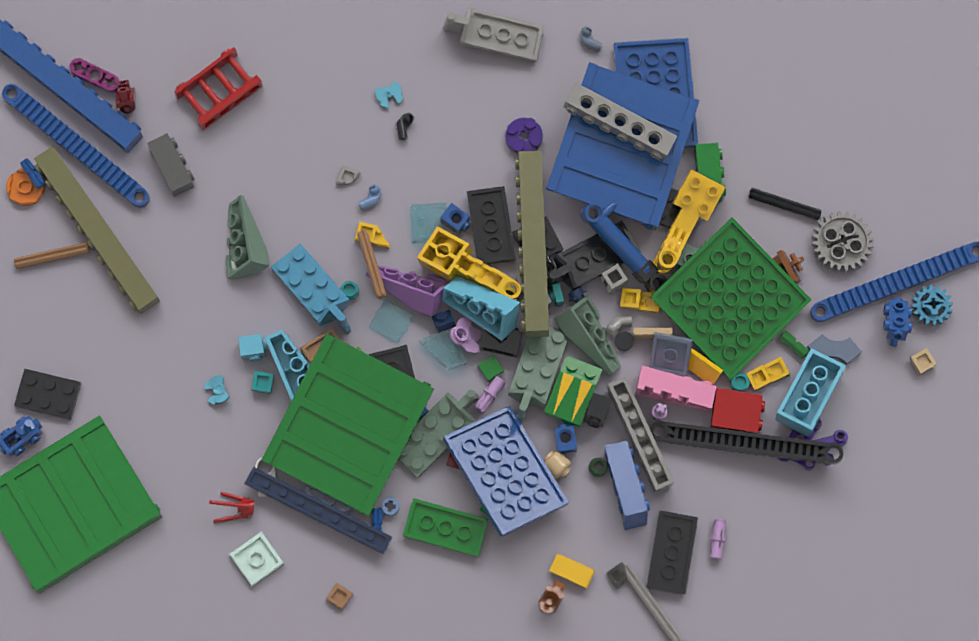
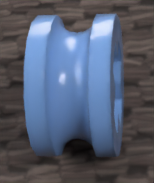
M388 497L382 502V510L388 516L396 515L399 511V503L395 498ZM389 502H393V505L396 506L395 509H392V512H389L388 508L385 507Z

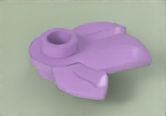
M462 317L457 321L456 327L451 329L450 339L454 344L461 345L466 352L478 353L480 348L476 342L481 338L483 332L472 327L470 319Z

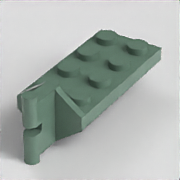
M549 326L548 337L527 338L508 392L510 397L521 403L517 415L521 424L524 422L529 406L545 407L568 341V337L562 330Z
M468 390L457 401L448 392L417 423L399 458L417 477L447 449L443 441L444 436L475 421V418L467 409L479 398L478 393Z

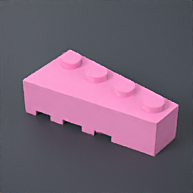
M642 366L635 395L710 412L716 386L712 385L709 381L700 382L690 377H682Z

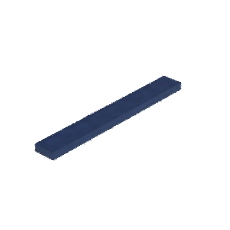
M255 467L252 468L244 483L246 486L383 555L393 538Z

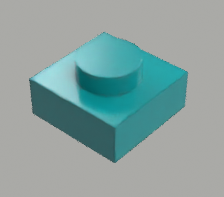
M560 283L553 284L551 287L552 291H549L551 302H555L556 307L563 306L564 298Z
M255 371L251 390L271 394L274 374Z

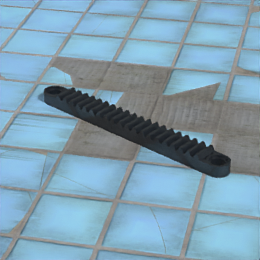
M656 421L649 428L655 441L677 445L816 462L819 464H838L844 455L842 447L834 443L665 421ZM655 427H663L665 430L664 434L656 436L653 433ZM836 449L839 452V457L831 459L828 456L829 450Z

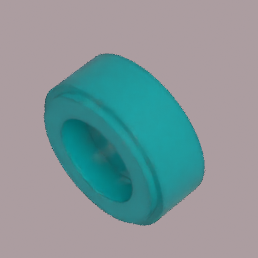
M738 372L730 380V386L734 391L744 392L750 385L748 376L742 372Z

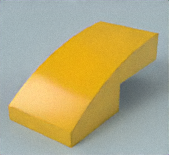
M622 288L620 307L643 312L660 313V308L650 298L653 292Z
M779 357L746 374L754 390H758L790 375V372L782 357Z
M556 554L549 572L587 589L595 570L565 556Z

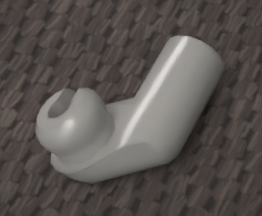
M632 316L613 318L607 325L608 334L616 336L621 326H632Z

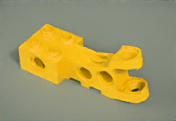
M692 169L689 170L673 201V204L681 208L653 260L656 266L658 262L659 267L665 270L659 269L656 274L661 273L665 275L676 265L698 218L700 217L706 221L709 220L725 189L723 185Z
M438 226L436 227L417 256L421 266L450 282L458 275L517 301L521 292L518 282L501 271L484 264L481 260L471 257L472 249L469 243ZM506 291H510L513 295H508Z

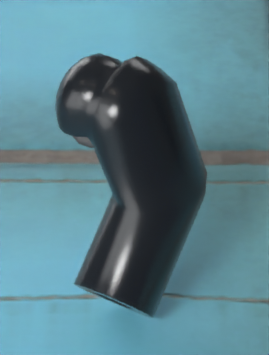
M412 113L403 114L396 122L399 140L408 138L406 129L414 121Z

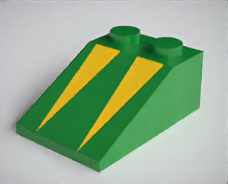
M566 355L544 414L580 427L602 369Z

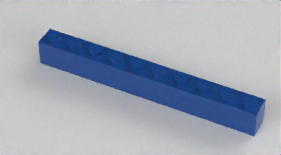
M0 20L1 53L124 151L129 153L143 137L140 131L141 128L135 122H128L126 120L127 117L118 110L116 112L113 110V106L106 99L103 101L99 99L96 91L92 88L87 89L84 87V82L81 79L70 76V71L63 65L59 67L55 64L56 60L49 54L45 56L37 44L32 43L31 45L26 41L28 38L20 31L16 33L13 30L14 27L5 20L3 22Z

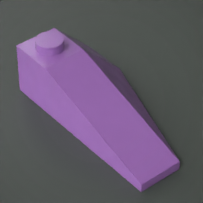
M378 265L385 290L406 305L426 316H433L441 308L443 288L450 281L432 274L424 277L416 275L414 271L401 273L397 268ZM367 271L366 276L370 278L369 272Z

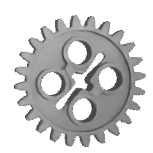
M839 211L837 216H835L832 212L830 219L824 216V222L819 221L817 224L820 228L815 227L814 229L816 234H813L811 238L816 241L812 242L811 246L817 248L813 251V254L819 253L820 255L817 260L823 259V266L827 263L830 264L829 270L834 266L836 267V272L843 268L844 273H846L848 267L854 271L855 265L860 268L862 262L866 263L868 260L866 256L871 255L868 249H872L874 245L869 242H872L874 237H868V235L871 234L872 230H866L868 223L862 225L863 218L856 220V214L849 217V212L847 211L842 216L841 211ZM843 227H850L852 233H846ZM826 233H832L835 239H828ZM840 239H841L842 241H846V240H847V242H846L845 245H844L843 242L838 243L839 240H840ZM836 244L831 248H827V245ZM850 245H858L859 251L852 250ZM833 250L840 251L842 256H834Z

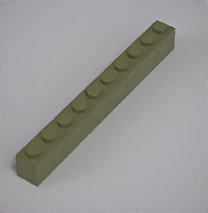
M52 146L35 157L34 160L37 164L34 167L40 175L44 173L47 178L45 183L50 190L55 189L57 192L55 197L61 205H66L68 209L65 212L70 219L73 220L75 218L78 222L76 227L81 235H87L89 239L86 242L92 251L94 249L98 251L99 255H97V258L101 264H107L110 269L107 272L112 280L117 279L121 284L118 288L124 296L127 294L131 300L128 303L133 310L136 311L138 309L142 314L159 303L158 296L55 148Z
M519 151V158H515V168L519 170L520 176H516V187H520V193H517V205H521V211H517V220L522 226V229H518V240H522V247H519V258H523V265H519L520 276L524 277V283H520V294H524V301H521V313H525V319H521L522 331H526V337H548L549 316L542 151Z

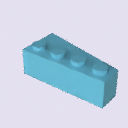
M460 276L455 277L443 288L442 301L501 341L516 328L520 302Z
M279 330L266 336L265 339L292 401L310 364L283 330Z

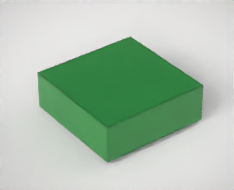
M495 355L478 364L479 369L488 382L504 372Z

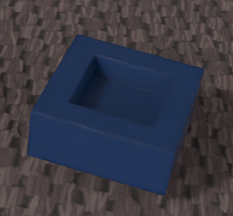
M450 310L431 316L438 333L456 327Z

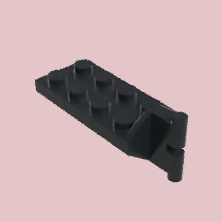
M623 221L617 222L615 224L617 228L641 252ZM595 234L554 256L553 259L557 270L550 272L547 278V290L551 289L553 284L563 281L573 291L601 276L603 272L616 264L621 265L624 262L598 234Z

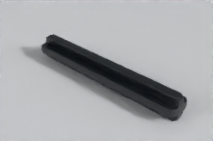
M751 188L748 194L750 199L815 220H819L822 213L820 209L756 188Z

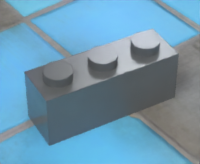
M167 133L147 143L174 197L194 187L192 181L195 178L191 170L186 171L184 165L187 163L182 153L178 155L176 151L178 145L174 137L170 139Z

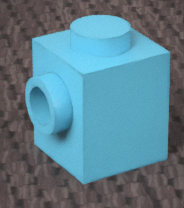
M261 334L238 337L242 360L258 361L261 360V357H265V351L268 350L266 339H263Z

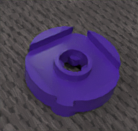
M518 118L507 126L505 141L512 152L514 151L519 155V151H537L543 140V132L540 125L533 118ZM523 132L529 135L526 141L523 138H519Z

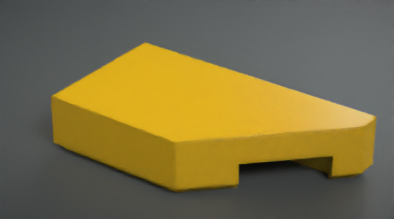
M359 222L355 241L359 242L358 232L366 230L371 245L389 249L390 245L377 225Z

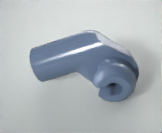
M583 27L580 31L583 45L600 51L602 43L593 40L590 27Z

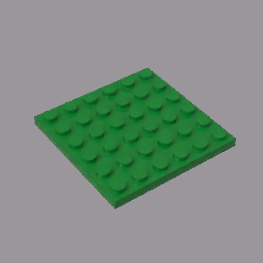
M733 217L650 296L654 303L689 339H693V343L706 357L723 370L722 373L729 380L753 359L811 301V298Z

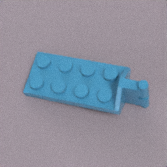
M301 243L271 266L275 274L320 326L335 321L344 333L348 334L351 332L348 321L343 314L350 300Z

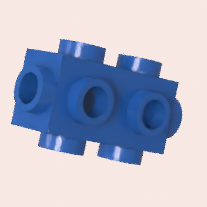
M899 297L892 300L889 299L888 304H885L883 309V316H886L883 330L886 331V339H890V345L893 347L897 346L898 340L906 341L908 333L911 334L912 322H908V318L910 319L912 315V307H908V301H903Z
M30 416L21 417L16 421L14 427L11 429L7 428L0 433V450L4 455L8 453L10 456H19L25 451L24 447L29 443L33 445L41 439L40 435L43 433L40 429L43 426L37 418L32 419ZM12 440H16L17 443H16L15 445L11 446V445H10L11 441H12Z

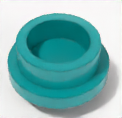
M346 281L340 287L349 300L355 299L359 294V287L353 281Z

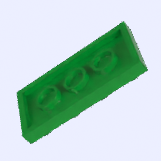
M413 498L403 537L478 557L489 519Z

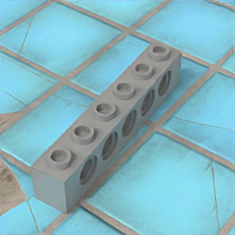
M575 83L563 106L568 113L583 117L585 122L600 126L602 131L617 135L619 140L634 144L633 146L640 151L645 150L658 160H665L677 138L673 133L578 83ZM587 102L590 105V108H583L581 106V103ZM598 111H604L607 117H600ZM615 120H621L624 126H617ZM632 129H638L641 135H634ZM648 138H655L657 144H651Z
M624 377L608 384L607 391L612 398V402L654 494L671 487L674 481L627 378Z

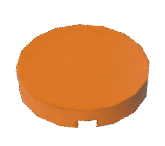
M22 168L9 176L6 183V191L10 199L16 204L31 206L42 198L45 185L37 189Z

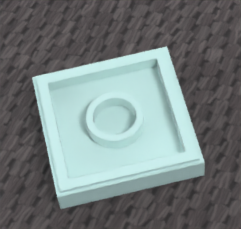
M262 532L229 554L252 587L284 564Z

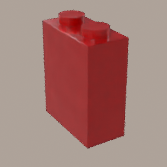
M717 388L714 396L710 427L758 433V431L762 430L763 420H760L761 412L764 413L765 401H762L763 395Z

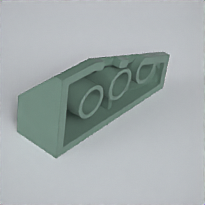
M240 195L229 203L228 227L231 230L230 238H227V245H230L229 255H226L228 279L257 275L270 266L267 248L244 196Z
M586 295L554 319L558 327L571 341L608 374H612L621 365L613 345L608 343L605 337L607 333L605 327L600 325L598 320L600 314L589 296Z

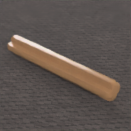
M366 230L360 231L357 235L377 299L385 298L387 294L369 235Z
M85 242L14 258V265L16 269L87 254L89 253V246Z

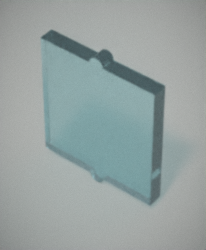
M385 300L380 309L375 312V317L369 327L399 343L403 334L408 331V326L414 316Z

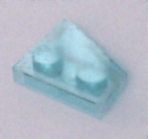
M447 203L410 205L412 243H425L428 241L436 227L439 226L440 217L446 210Z
M452 328L419 339L420 344L448 370L467 364L461 345L454 344L450 339Z

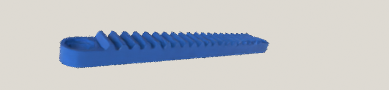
M8 84L3 88L2 96L10 106L137 208L148 205L150 197L146 189L95 147L91 146L90 143L86 142L79 134L70 129L32 96L15 84ZM16 90V97L8 98V91ZM143 193L145 199L142 202L135 201L136 194Z
M979 241L963 245L934 256L931 259L921 261L918 264H913L910 267L864 283L861 286L851 288L848 291L830 296L815 303L810 310V316L816 322H824L979 262V256H975L972 253L973 247H979ZM822 307L825 310V316L818 317L815 314V309Z

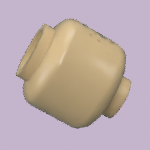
M551 451L543 459L554 479L559 477L564 479L571 471L568 469L571 465L570 460L561 452Z

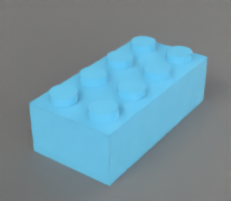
M811 348L777 411L775 421L810 438L844 373L846 365Z

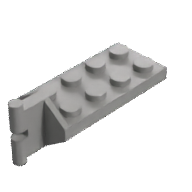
M468 7L465 17L455 15L452 12L448 13L443 30L460 33L459 44L536 62L544 26Z

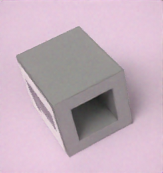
M618 264L603 272L600 278L610 294L621 289L628 282V278Z

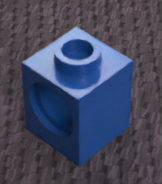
M453 203L448 206L440 217V222L457 235L461 231L465 232L471 224L469 222L470 216ZM453 217H460L462 219L458 224L453 223L451 220Z
M569 424L558 425L557 429H554L557 451L562 454L577 452L574 426H569ZM567 434L571 440L568 443H563L560 440V436Z

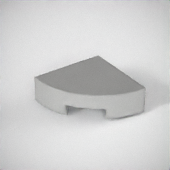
M342 166L336 184H351L357 180L361 173L352 168Z

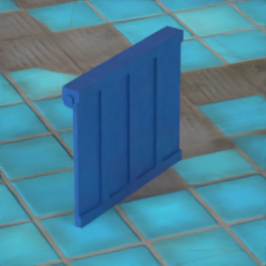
M589 62L581 84L582 86L673 133L677 138L665 160H658L650 155L651 153L636 149L633 146L634 144L619 140L617 135L602 131L600 126L585 122L583 117L571 114L546 190L586 204H599L603 210L612 202H615L617 207L612 213L641 222L645 228L656 231L659 227L700 100L686 97ZM587 102L581 103V106L583 108H590V105ZM598 111L600 117H607L604 111ZM615 120L617 126H624L621 120ZM632 129L634 135H641L638 129ZM648 138L651 144H657L655 138Z

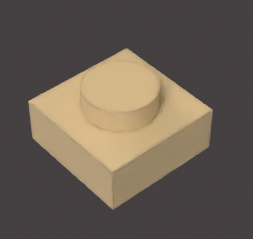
M928 348L909 358L919 375L937 365Z

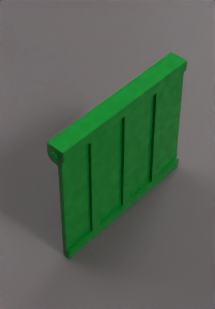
M326 333L261 460L357 509V512L369 516L435 389L431 387V384L425 381H418Z
M100 415L0 476V530L30 579V585L39 594L162 518L159 512L161 511L157 504H154Z

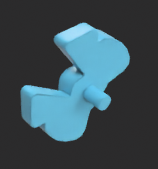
M396 81L384 89H375L376 98L381 102L380 106L384 108L389 107L388 98H392V96L398 104L403 100L401 86Z
M214 376L205 383L204 389H213L215 395L207 399L213 405L224 403L230 399L229 394L225 390V378L223 376Z

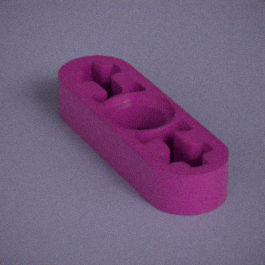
M75 58L70 62L69 68L74 76L109 93H115L118 89L119 78L116 75L81 58ZM81 64L82 68L86 70V76H84L85 72L83 70L78 69L76 71L75 65L79 66ZM94 71L100 73V77L97 80L90 79V74ZM104 76L105 79L109 82H112L114 80L116 85H111V87H109L108 83L103 81Z

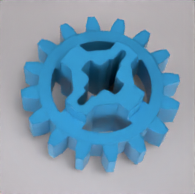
M930 284L928 289L923 286L921 292L916 291V297H913L911 300L915 304L911 307L916 310L913 316H919L918 322L924 320L925 326L931 322L932 327H934L936 322L941 325L943 319L948 320V314L953 312L949 308L953 305V302L948 301L952 296L945 295L946 289L940 291L939 285L933 289L932 284ZM927 295L926 301L920 302L921 298ZM930 302H932L933 306H936L934 309H932L931 305H928ZM944 309L943 313L937 317L938 310Z

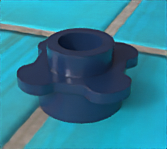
M580 286L568 293L570 297L568 301L577 303L585 297L584 293L587 291H584Z

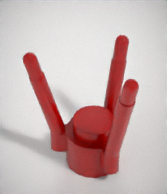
M221 492L222 496L239 500L238 503L209 501V504L238 507L237 513H241L239 515L214 519V523L248 519V515L253 516L254 500H250L249 497Z

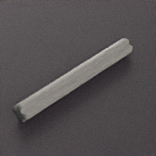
M629 564L625 565L627 581L671 641H684Z

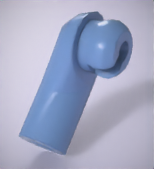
M371 185L368 198L359 201L361 210L370 208L379 202L381 189L378 185Z

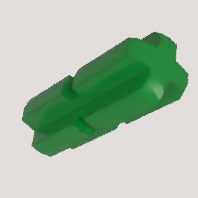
M785 330L779 336V340L787 347H792L791 350L803 359L809 353V350L799 341L797 343L796 338Z

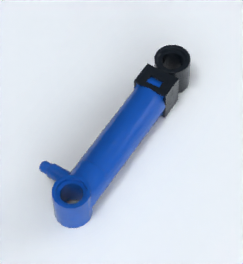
M612 202L604 210L599 204L595 203L584 206L580 211L582 221L592 227L633 272L632 275L638 282L644 283L648 292L654 293L668 280L661 273L655 274L659 270L658 267L651 260H647L608 218L617 207L615 202ZM590 209L595 212L593 219L588 214ZM655 278L659 281L658 288H655L653 285Z

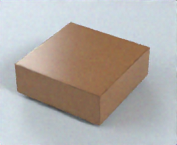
M336 583L326 600L343 610L353 593Z

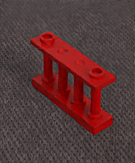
M235 47L223 51L221 57L186 83H180L174 91L178 100L184 96L198 113L197 122L203 131L263 87L262 81L257 75L249 77L236 61L235 57L238 54ZM227 63L232 66L244 81V85L240 88H234L220 69ZM213 74L229 92V96L224 100L219 99L205 82ZM198 85L214 103V107L209 111L204 110L190 93Z

